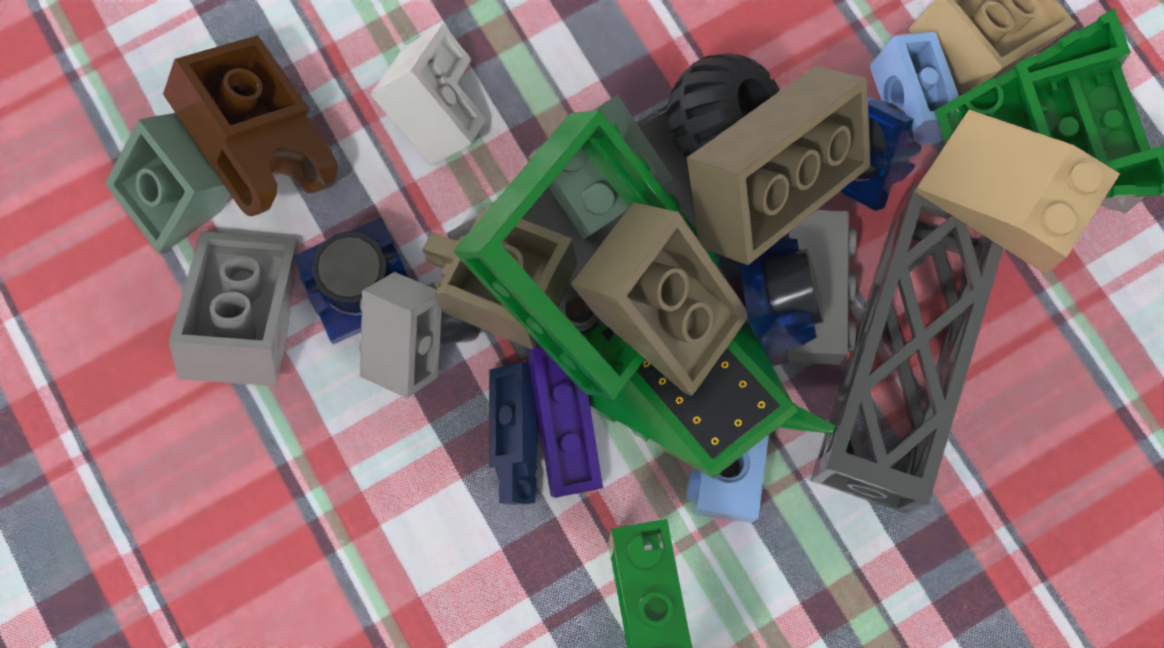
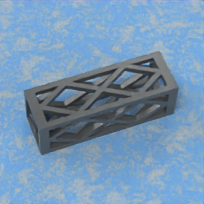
M918 183L914 184L893 214L856 332L855 347L853 351H850L828 421L836 426L837 431L834 434H824L810 478L812 482L904 514L926 505L930 501L1003 252V247L982 234L978 239L971 238L967 228L968 225L914 192L919 185ZM920 211H924L947 220L937 227L919 221L918 216ZM911 239L920 241L908 251ZM944 250L959 254L961 257L964 273L957 294ZM931 255L947 311L925 328L910 272ZM897 284L913 338L905 346L892 304ZM885 326L893 356L870 374ZM947 327L935 367L929 341ZM915 353H917L928 393L923 410L920 407L908 359ZM897 370L912 430L888 451H885L870 391L893 371ZM859 408L874 462L867 460L865 457L856 423ZM848 444H849V448H850L851 454L846 453V449H847V445H848ZM910 451L904 472L890 468Z

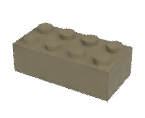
M814 66L687 157L697 237L704 249L749 265L871 167L867 78Z

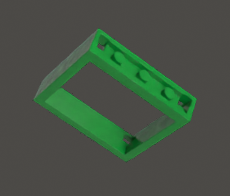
M600 110L570 113L453 252L585 394L614 400L645 358L616 333L602 351L598 353L501 245V242L580 148L629 207L635 202L679 212L698 239L696 227L679 209L680 204L676 197L663 189L652 176L647 161L631 150L619 135L620 131L616 123H610ZM705 249L714 264L717 265L720 261L718 256L714 252Z
M667 519L611 529L608 548L627 648H692ZM651 545L652 550L645 551L644 546Z

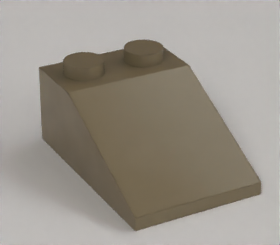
M635 202L631 204L571 283L572 287L604 324L681 391L690 396L694 395L750 316L679 212Z

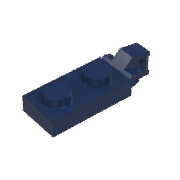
M520 362L489 370V467L496 468L499 480V503L507 505L534 504L537 486L535 476L538 468L536 465L538 444L537 409L529 363Z

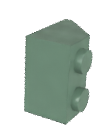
M176 113L138 119L105 182L107 188L158 254L167 252L220 213L231 196Z

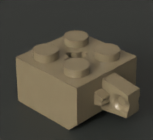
M490 207L482 208L472 228ZM521 219L501 242V245L557 306L577 267L572 238ZM431 232L422 250L426 254L427 262L443 269L441 275L444 279L435 293L443 312L534 350L537 345L534 338L453 252L465 236H461L459 241Z

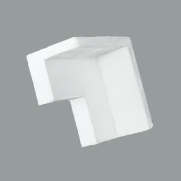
M443 23L406 45L370 94L430 165H435L471 145L486 120L457 83L472 59Z

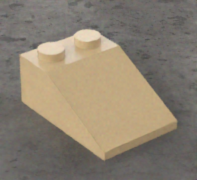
M935 0L909 27V31L912 34L936 32L956 89L963 95L992 77L997 78L1013 69L1017 63L1029 56L1035 55L1070 30L1076 22L1057 0Z
M968 110L914 192L1039 271L1047 274L1067 258L1120 173L1072 144Z

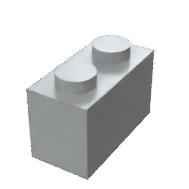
M394 272L362 290L360 303L362 311L361 342L359 346L361 354L360 377L406 398L438 378L442 308L435 294L437 289Z

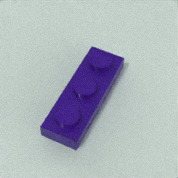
M536 346L534 350L526 348L550 496L558 498L602 489L603 483L588 394H585L541 346Z

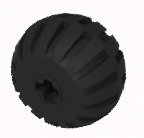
M724 53L706 56L694 62L680 75L668 100L667 113L670 115L668 124L670 132L675 134L676 138L673 140L678 150L684 151L683 156L687 159L688 156L777 94L780 89L775 79H770V73L761 64L743 55Z

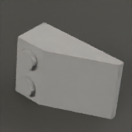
M201 231L169 338V346L178 379L277 386L286 348L298 246L297 238Z

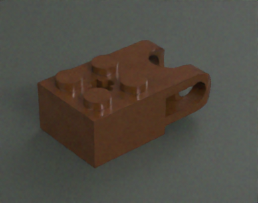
M258 35L174 59L163 95L239 208L247 216H255L270 210L277 195L278 187L272 173L290 176L304 191L309 193L327 189L335 184L338 163L332 151L308 118V106Z

